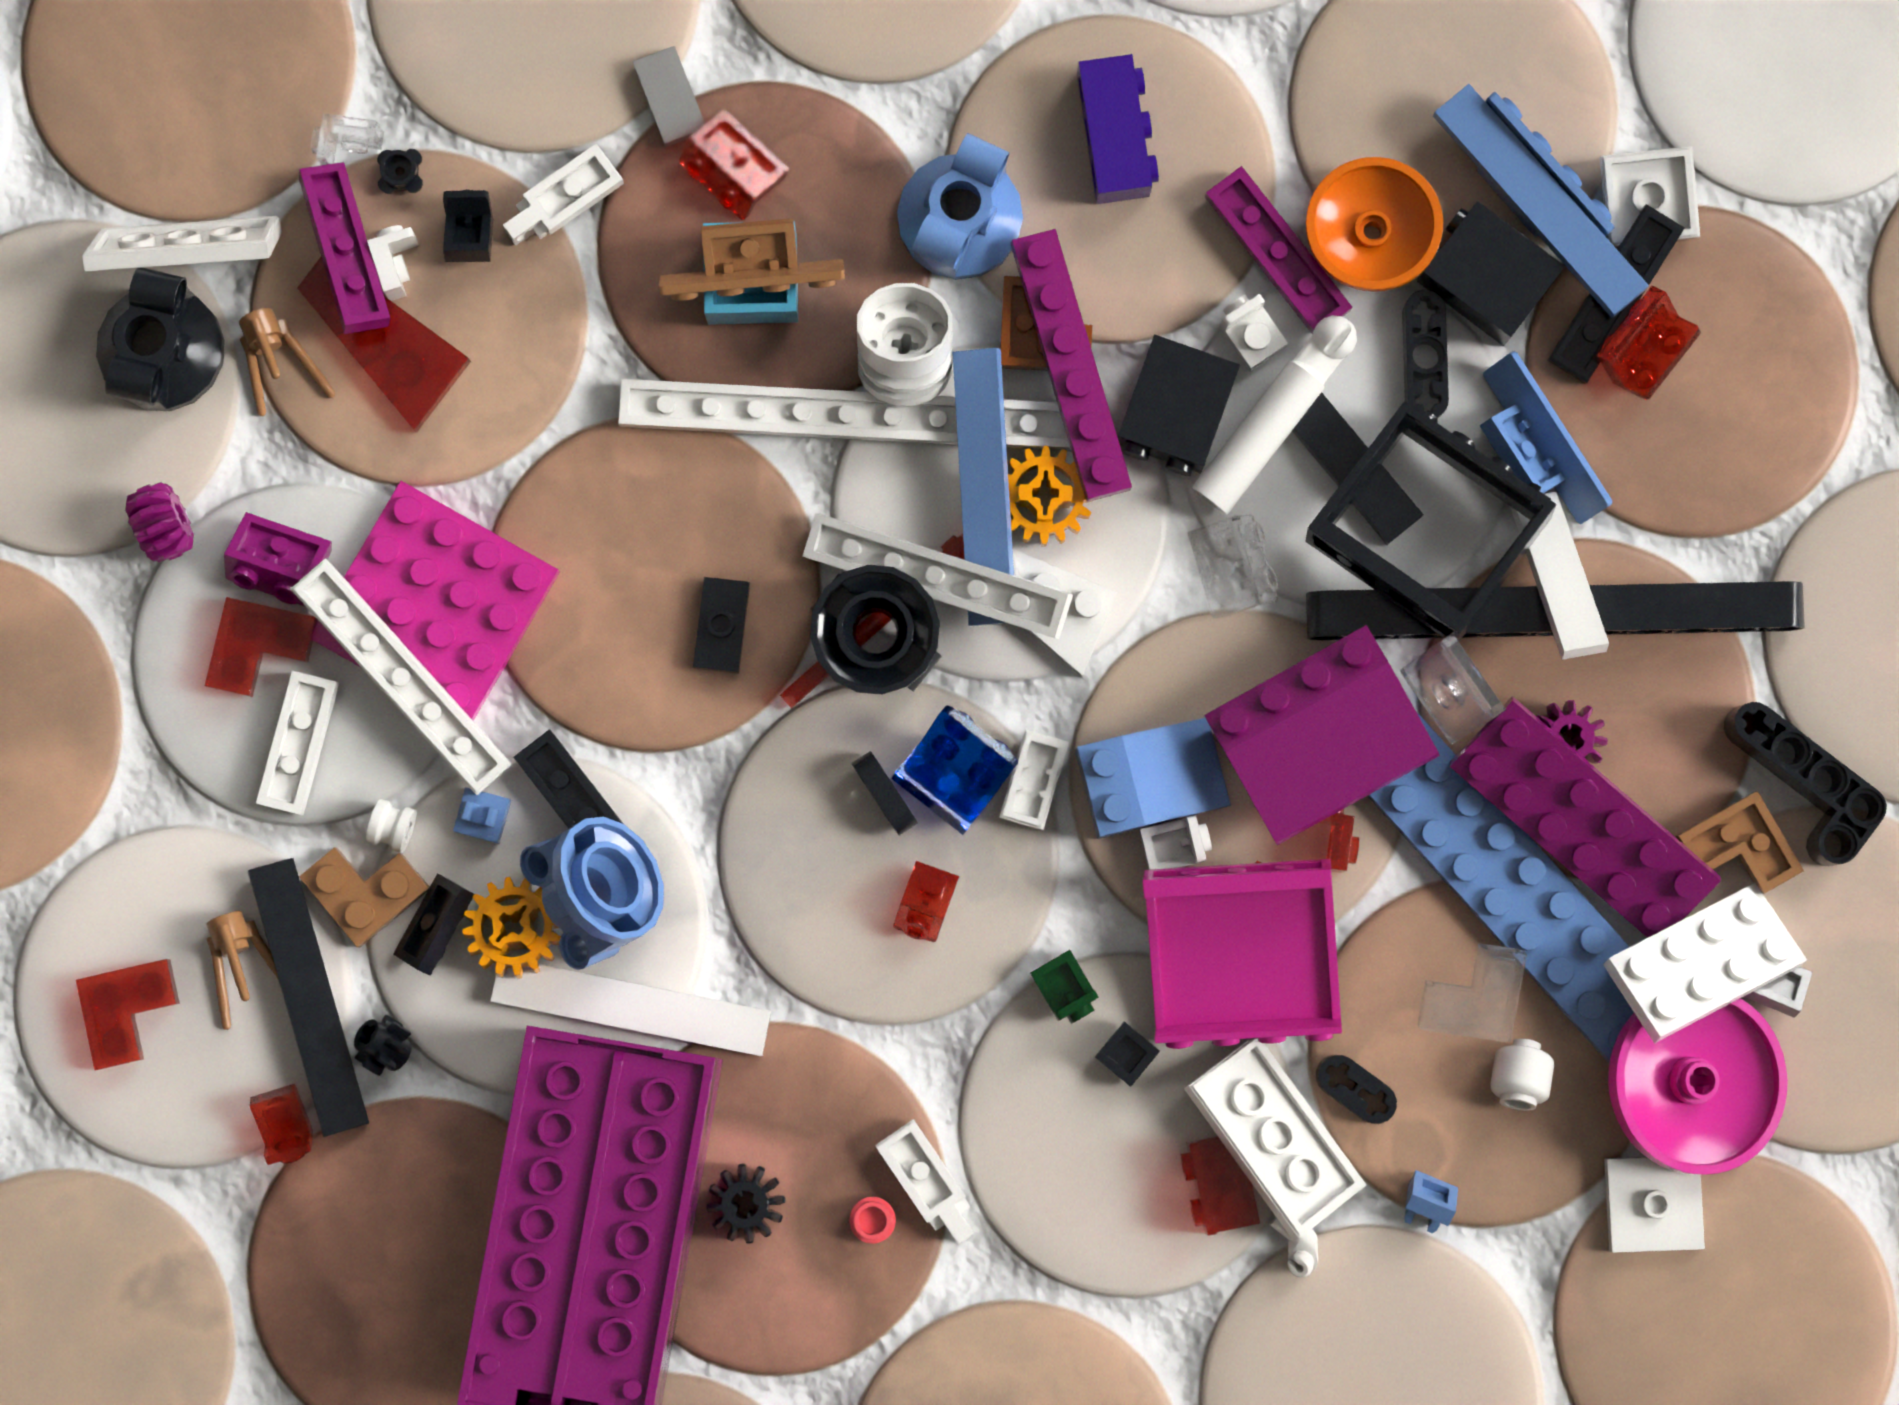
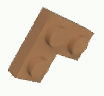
M1758 791L1752 792L1675 836L1712 869L1738 856L1753 883H1756L1762 894L1804 872Z
M334 847L299 876L351 941L359 948L422 897L430 888L402 853H398L365 881L342 852Z

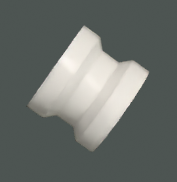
M379 799L368 824L366 842L374 845L381 842L390 844L392 850L403 853L414 829L417 810L408 807L399 810L393 808L391 802Z

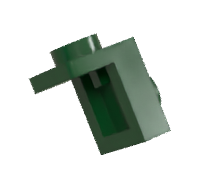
M1071 950L1030 972L1057 1021L1067 1017L1072 1024L1095 1011L1091 1002L1099 998V996L1090 985Z

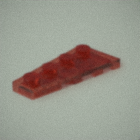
M322 257L319 258L297 287L416 433L471 362L466 355L385 296L390 315L389 327L344 334Z

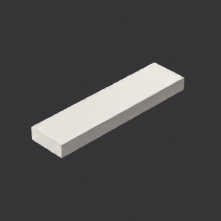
M1557 492L1544 493L1557 505L1552 518L1527 550L1526 555L1561 659L1607 652L1609 641ZM1510 507L1520 534L1530 520Z

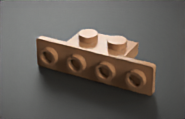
M793 218L701 226L705 271L661 275L659 291L660 295H671L672 300H690L698 297V292L717 291L719 296H735L744 293V288L763 287L765 292H781L790 289V284L808 283L811 288H827L836 285V280L845 279L844 260L798 263Z

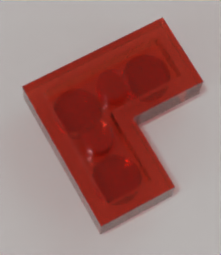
M226 597L204 686L253 697L263 653L308 663L313 644L312 636L318 619L310 615Z
M163 959L76 980L94 1070H102L144 1060L135 1014L180 1004L171 959Z

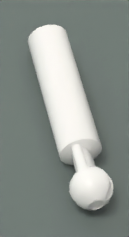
M1331 315L1323 318L1316 325L1313 335L1293 361H1288L1193 485L1192 489L1198 495L1226 515L1231 511L1325 388L1324 383L1344 358L1353 352L1357 342V334L1354 325L1342 316Z

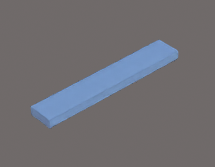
M1470 84L1466 85L1434 112L1433 117L1611 318L1647 290L1649 285Z
M996 347L955 351L952 354L964 558L967 561L1014 575L1001 349ZM968 610L969 626L1008 624Z

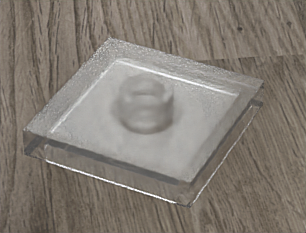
M1453 633L1400 669V673L1451 745L1506 710Z

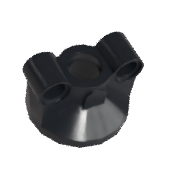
M143 267L137 268L131 280L129 293L108 310L97 335L96 358L105 380L106 394L122 398L124 401L148 411H173L193 404L215 383L224 362L225 339L217 317L188 289L185 277ZM151 321L161 322L166 331V338L162 348L151 355L134 353L132 344L136 332L146 323Z
M865 565L842 574L838 573L834 580L824 588L818 600L810 608L812 610L810 638L818 662L834 681L857 693L883 695L905 687L914 692L942 657L937 652L940 621L932 597L916 578L895 567ZM874 612L883 613L890 617L896 627V639L893 645L880 653H871L863 649L856 638V627L859 621L865 615Z

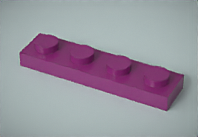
M344 162L299 169V182L344 334L389 327V311Z
M1242 166L1206 192V200L1312 335L1316 325L1323 318L1331 315L1343 317L1351 311L1352 305L1320 267L1315 258Z

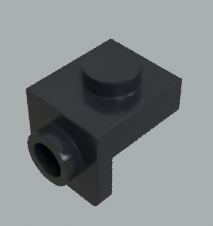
M469 189L444 191L443 204L446 219L443 254L445 262H491L494 219L489 192L486 190Z

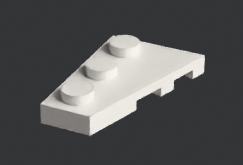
M1013 549L1014 576L1073 594L1059 639L1029 631L1082 677L1118 592Z

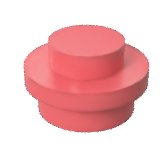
M872 1196L863 1198L854 1205L850 1213L849 1222L853 1234L859 1240L875 1244L886 1240L892 1234L895 1228L896 1216L892 1206L886 1200Z

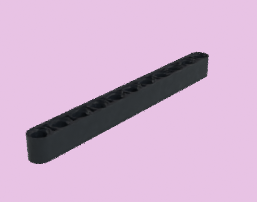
M1802 582L1589 585L1606 635L1780 632L1802 630L1805 628ZM1537 586L1500 587L1462 638L1554 635ZM1480 587L1427 589L1462 612ZM1374 589L1326 590L1306 593L1308 640H1340L1367 625L1375 640L1443 638Z

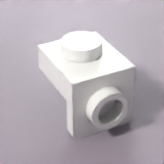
M1196 815L1139 830L1148 870L1181 868L1202 863L1207 860L1205 852L1212 850L1206 823L1198 825Z

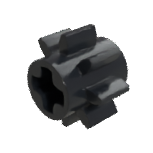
M385 1015L381 1023L374 1019L368 1020L358 1029L355 1035L354 1048L359 1051L355 1055V1059L362 1063V1067L377 1076L383 1073L384 1068L390 1071H397L410 1057L412 1045L407 1038L411 1035V1032L405 1029L402 1023L389 1015Z

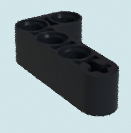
M1750 702L1733 708L1727 714L1724 720V731L1727 738L1825 813L1807 839L1806 849L1809 857L1821 866H1834L1850 862L1884 819L1887 810L1884 796L1768 706L1760 702ZM1752 715L1755 718L1752 726L1756 731L1746 733L1744 728L1747 723L1743 718ZM1774 731V734L1771 735L1769 738L1763 735ZM1782 740L1789 742L1795 750V758L1791 764L1782 762L1778 756L1777 747ZM1819 768L1826 770L1832 779L1831 787L1827 792L1819 790L1814 782V775ZM1856 796L1864 799L1868 805V815L1863 821L1857 819L1851 810V804ZM1830 832L1837 835L1841 842V850L1836 857L1829 855L1824 847V839Z

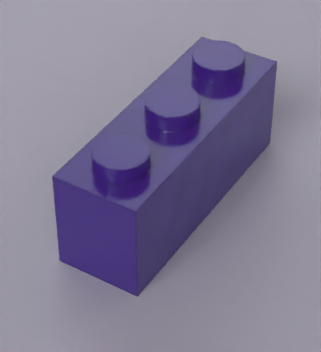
M1132 54L1079 61L1077 80L1096 204L1150 197L1152 183L1159 182L1156 156H1148L1145 139L1152 138V127L1149 111L1141 112L1139 95H1145V80L1142 67L1134 68Z

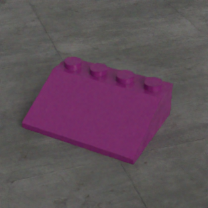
M1367 625L1204 715L1276 845L1285 842L1440 756Z

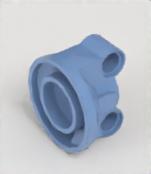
M967 133L956 154L939 156L917 169L903 188L897 210L900 237L913 260L932 274L955 280L980 277L1003 264L1012 252V240L1019 238L1023 222L1020 194L1006 173V163L1010 152ZM962 188L970 190L978 196L981 204L975 216L968 220L958 221L951 219L944 213L940 200L953 189Z
M606 817L585 818L556 837L526 847L521 853L520 867L522 873L532 885L542 887V902L545 912L552 923L563 932L559 941V949L562 958L571 968L576 970L584 969L615 956L619 952L620 947L641 937L656 925L664 904V883L656 859L644 841L625 824Z

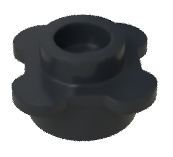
M408 149L407 151L384 150L378 155L377 162L380 165L382 176L378 181V187L383 193L392 194L395 190H407L410 193H417L421 190L423 180L419 177V165L422 163V156L416 149ZM398 168L404 169V173L402 175L396 174V170Z

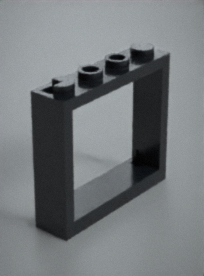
M1404 401L1309 525L1305 542L1456 646L1548 524L1557 504L1540 492L1542 487L1538 484H1526L1513 475L1512 468L1506 462L1497 457L1488 458L1476 450L1474 442L1469 437L1458 431L1451 433L1439 425L1438 419L1432 412L1427 410L1424 413L1417 407L1414 408ZM1404 434L1530 520L1462 612L1335 525Z

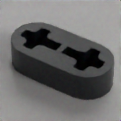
M871 751L851 763L899 836L918 824L914 815Z
M1331 1055L1325 1057L1319 1063L1316 1069L1318 1086L1327 1095L1360 1119L1372 1124H1381L1388 1121L1394 1115L1397 1109V1098L1393 1090L1355 1061L1344 1055ZM1343 1063L1347 1067L1344 1075L1355 1083L1352 1090L1338 1083L1333 1088L1330 1087L1328 1082L1331 1077L1326 1072L1329 1066L1338 1068ZM1361 1088L1372 1095H1376L1379 1091L1384 1093L1382 1103L1387 1107L1383 1113L1374 1111L1369 1115L1366 1112L1368 1103L1357 1095Z

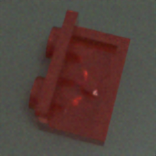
M1651 286L1642 299L1632 306L1628 317L1616 332L1606 339L1597 357L1613 384L1644 400H1648L1699 337L1701 331L1698 325L1678 315L1665 291Z

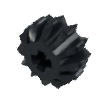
M742 1163L738 1165L739 1181L737 1182L728 1170L720 1173L728 1189L715 1184L710 1186L709 1192L721 1197L722 1202L708 1203L706 1210L708 1212L722 1210L723 1216L716 1219L712 1226L717 1230L727 1221L732 1224L727 1233L728 1240L734 1241L738 1235L739 1228H744V1239L747 1244L754 1242V1226H757L764 1237L771 1235L772 1231L765 1222V1217L773 1222L780 1223L782 1221L783 1215L769 1208L770 1205L785 1203L786 1198L785 1195L780 1194L769 1196L768 1192L776 1188L780 1183L777 1177L770 1179L765 1185H762L760 1180L765 1173V1168L758 1166L753 1178L748 1179L747 1165ZM745 1191L754 1194L752 1202L758 1205V1210L755 1214L752 1210L747 1213V1216L738 1213L740 1205L734 1201L737 1193L740 1197L745 1194Z

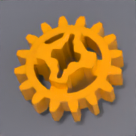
M1043 446L1041 456L1035 457L1028 448L1024 452V463L1021 464L1014 458L1009 461V466L1013 471L1012 475L1008 474L1010 515L1013 519L1011 521V532L1019 528L1023 529V542L1028 543L1033 535H1038L1041 547H1046L1049 536L1055 535L1056 540L1062 544L1065 542V530L1069 529L1071 532L1078 534L1081 527L1076 519L1078 517L1089 519L1091 511L1082 506L1083 503L1089 502H1086L1075 462H1072L1070 465L1065 462L1067 451L1064 449L1058 453L1057 457H1051L1049 446ZM1037 468V476L1029 484L1016 486L1024 474ZM1054 469L1062 472L1072 485H1063L1054 476ZM1043 477L1047 479L1049 493L1057 495V497L1051 498L1050 504L1047 506L1046 515H1043V506L1041 505L1040 498L1032 496L1039 494L1040 487L1043 484ZM1016 505L1018 507H1027L1036 517V524L1024 518ZM1074 506L1064 520L1053 524V516L1061 508Z
M505 877L504 888L499 890L492 882L488 883L487 887L490 895L484 898L481 895L475 894L473 899L478 905L477 911L465 910L464 913L466 919L473 923V926L462 929L465 938L475 939V942L471 943L467 948L471 956L483 953L479 965L485 970L495 963V973L503 978L508 968H512L517 979L522 978L523 967L530 966L537 974L540 972L538 960L543 957L552 962L555 957L549 947L551 944L559 945L561 938L557 933H554V929H559V927L552 923L545 912L542 902V887L532 892V884L526 878H524L520 887H515L511 877ZM509 899H521L517 905L501 906L499 904ZM540 911L544 919L542 937L538 936L534 930V922L539 917L538 913ZM486 918L493 924V934L489 937L488 944L485 942L483 933ZM508 921L514 924L519 922L523 931L519 935L515 932L508 934L504 925ZM526 949L528 953L521 956L507 957L508 953L512 950Z

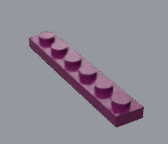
M1052 229L1013 239L1011 242L1012 252L1086 502L1130 491L1132 484L1057 231Z

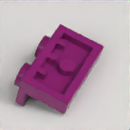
M245 512L224 553L225 578L242 589H256L273 595L286 604L305 606L291 588L322 560L329 558L332 552V541Z

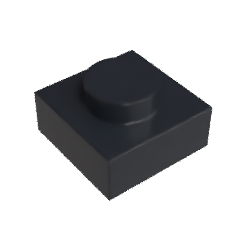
M1123 1021L1096 1054L1095 1058L1131 1087L1158 1055L1160 1050Z

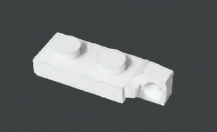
M597 144L593 145L524 193V199L516 204L520 213L503 224L504 230L515 245L526 240L534 233L537 234L539 239H542L548 234H553L622 186L624 181Z
M914 1119L875 1145L927 1223L930 1222L935 1231L946 1225L958 1244L974 1234L961 1214L970 1208L964 1198L966 1197Z

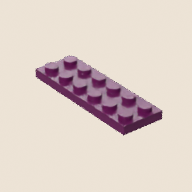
M1513 696L1450 761V768L1647 938L1682 921L1721 882L1720 875Z

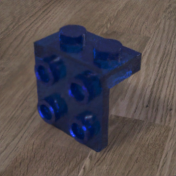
M946 705L938 714L921 742L895 771L891 779L955 830L964 835L1000 790L1017 766L1018 760L1006 744L986 734L975 725L973 719L968 714Z

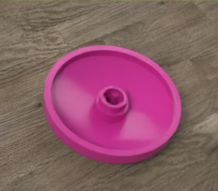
M1740 998L1655 1044L1635 1013H1633L1624 1024L1614 1044L1609 1064L1608 1084L1616 1119L1636 1149L1654 1163L1675 1172L1708 1175L1737 1168L1752 1159L1766 1146L1775 1133L1784 1112L1788 1078L1784 1054L1774 1031L1756 1009Z

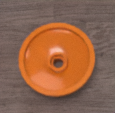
M1384 157L1355 159L1331 171L1314 191L1306 215L1308 244L1320 267L1341 284L1362 291H1387L1401 287L1417 278L1435 257L1443 233L1441 204L1429 182L1407 164ZM1375 227L1379 230L1380 236L1376 239H1369L1365 236L1364 229Z

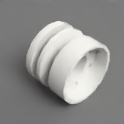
M895 283L876 290L864 300L857 314L858 375L865 389L878 400L894 406H916L932 400L946 388L952 376V313L946 301L935 291L915 283Z

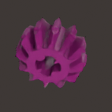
M162 482L154 485L148 484L127 496L125 511L129 517L128 523L133 530V537L137 539L140 549L145 552L147 558L158 563L167 559L170 561L192 549L194 533L190 527L191 522L187 517L186 508L182 506L179 496L174 493L171 486Z
M1568 700L1563 706V712L1556 703H1552L1546 707L1549 718L1540 714L1536 715L1537 718L1563 740L1564 738L1559 732L1563 733L1571 730L1574 733L1571 740L1576 744V747L1574 745L1571 747L1587 761L1594 764L1601 762L1602 756L1593 747L1606 746L1608 739L1603 736H1595L1594 731L1601 729L1605 725L1602 719L1592 723L1587 721L1592 714V707L1587 705L1576 715L1575 701Z

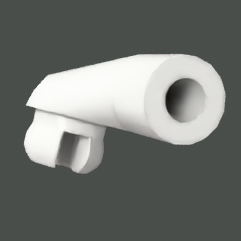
M1275 1216L1270 1226L1288 1239L1289 1271L1296 1277H1307L1316 1269L1318 1264L1316 1233L1311 1229L1302 1237L1293 1241Z

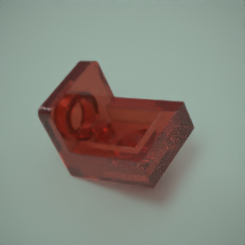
M1344 809L1319 822V824L1331 825L1326 859H1331V871L1338 873L1346 872L1348 863L1356 864L1359 850V837L1352 836L1355 816L1344 815Z
M916 861L893 927L903 931L911 938L936 942L959 876Z
M295 1084L250 1097L249 1106L265 1144L264 1158L267 1165L277 1162L284 1164L292 1163L311 1152L313 1128Z

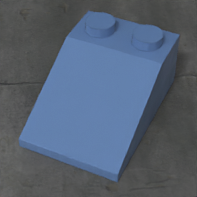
M1206 718L1122 735L1078 746L1075 750L1097 839L1231 806L1211 727Z

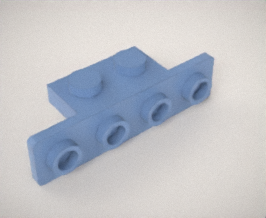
M1496 92L1492 93L1485 102L1604 236L1607 237L1614 229V225L1610 221L1612 216L1609 210L1599 200H1591L1580 188L1582 182L1578 175L1569 166H1561L1550 154L1552 149L1548 141L1537 131L1532 133L1520 120L1522 115L1517 106L1506 97L1502 99ZM1478 168L1477 172L1537 238L1538 234Z
M1513 351L1485 370L1483 376L1505 410L1489 418L1480 427L1500 459L1512 468L1513 475L1526 484H1538L1542 487L1540 492L1543 494L1555 487L1579 524L1586 522L1612 505L1611 497L1518 353Z

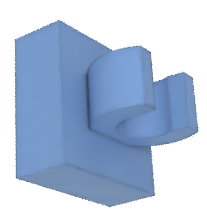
M465 787L453 831L500 844L512 800L486 792L476 795L470 788Z
M1415 1170L1408 1184L1405 1223L1411 1224L1413 1217L1416 1214H1420L1429 1218L1427 1232L1434 1233L1437 1231L1440 1223L1449 1226L1456 1213L1458 1187Z

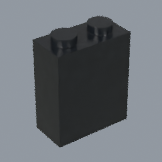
M1477 201L1469 213L1461 207L1445 228L1452 235L1442 248L1439 246L1435 257L1417 282L1427 290L1438 293L1447 305L1504 346L1565 266Z
M1154 334L1118 434L1119 444L1124 447L1122 452L1142 461H1148L1149 456L1166 461L1165 468L1184 476H1191L1192 471L1201 474L1240 364Z

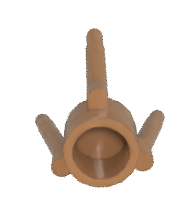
M262 308L246 314L239 320V325L244 335L240 338V342L246 354L253 396L259 416H265L266 407L256 354L263 355L271 377L278 379L280 372L273 352L282 346L280 340L282 338L328 398L335 396L333 388L291 333L286 319L277 321L271 308Z
M241 911L218 916L206 923L210 933V937L206 938L212 955L219 1013L224 1030L231 1028V1019L222 956L228 957L242 1001H248L250 995L238 953L249 949L247 940L250 939L268 967L277 977L270 949L260 936L255 920L245 922Z

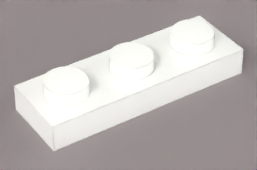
M292 670L256 804L304 816L338 691V682Z

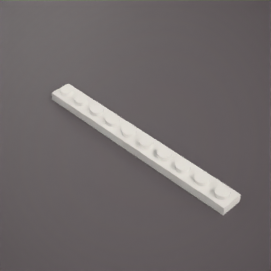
M621 379L618 423L620 427L958 445L955 397L936 396L932 400L916 406H894L878 400L870 392ZM1004 399L1007 448L1043 449V446H1049V450L1064 449L1071 451L1057 402Z

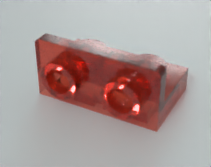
M725 109L688 138L679 159L680 164L693 179L700 181L718 198V201L725 209L732 211L741 220H745L750 216L756 202L782 182L789 171L785 164Z
M1214 1136L1186 1142L1188 1153L1180 1154L1185 1181L1194 1180L1197 1199L1189 1200L1195 1228L1203 1226L1204 1233L1207 1236H1211L1221 1231L1260 1224L1253 1185L1220 1138Z

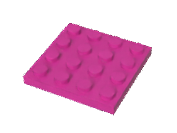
M400 481L344 578L474 721L560 571L421 491ZM318 620L308 638L359 666Z

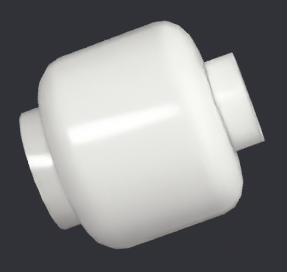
M1530 1039L1513 1040V1045L1504 1046L1496 1051L1490 1087L1491 1091L1500 1098L1499 1103L1515 1110L1530 1111L1536 1109L1537 1104L1548 1100L1553 1077L1554 1060L1548 1053L1540 1050V1043Z

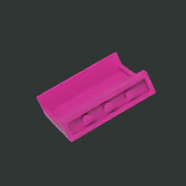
M1331 859L1151 869L1144 871L1143 891L1147 907L1156 1026L1155 1043H1166L1168 1048L1180 1049L1192 1046L1194 1044L1193 1041L1212 1040V1044L1216 1046H1231L1238 1044L1240 1039L1258 1038V1041L1261 1043L1274 1044L1284 1042L1286 1036L1305 1035V1039L1309 1041H1325L1333 1038V1034L1342 1033Z

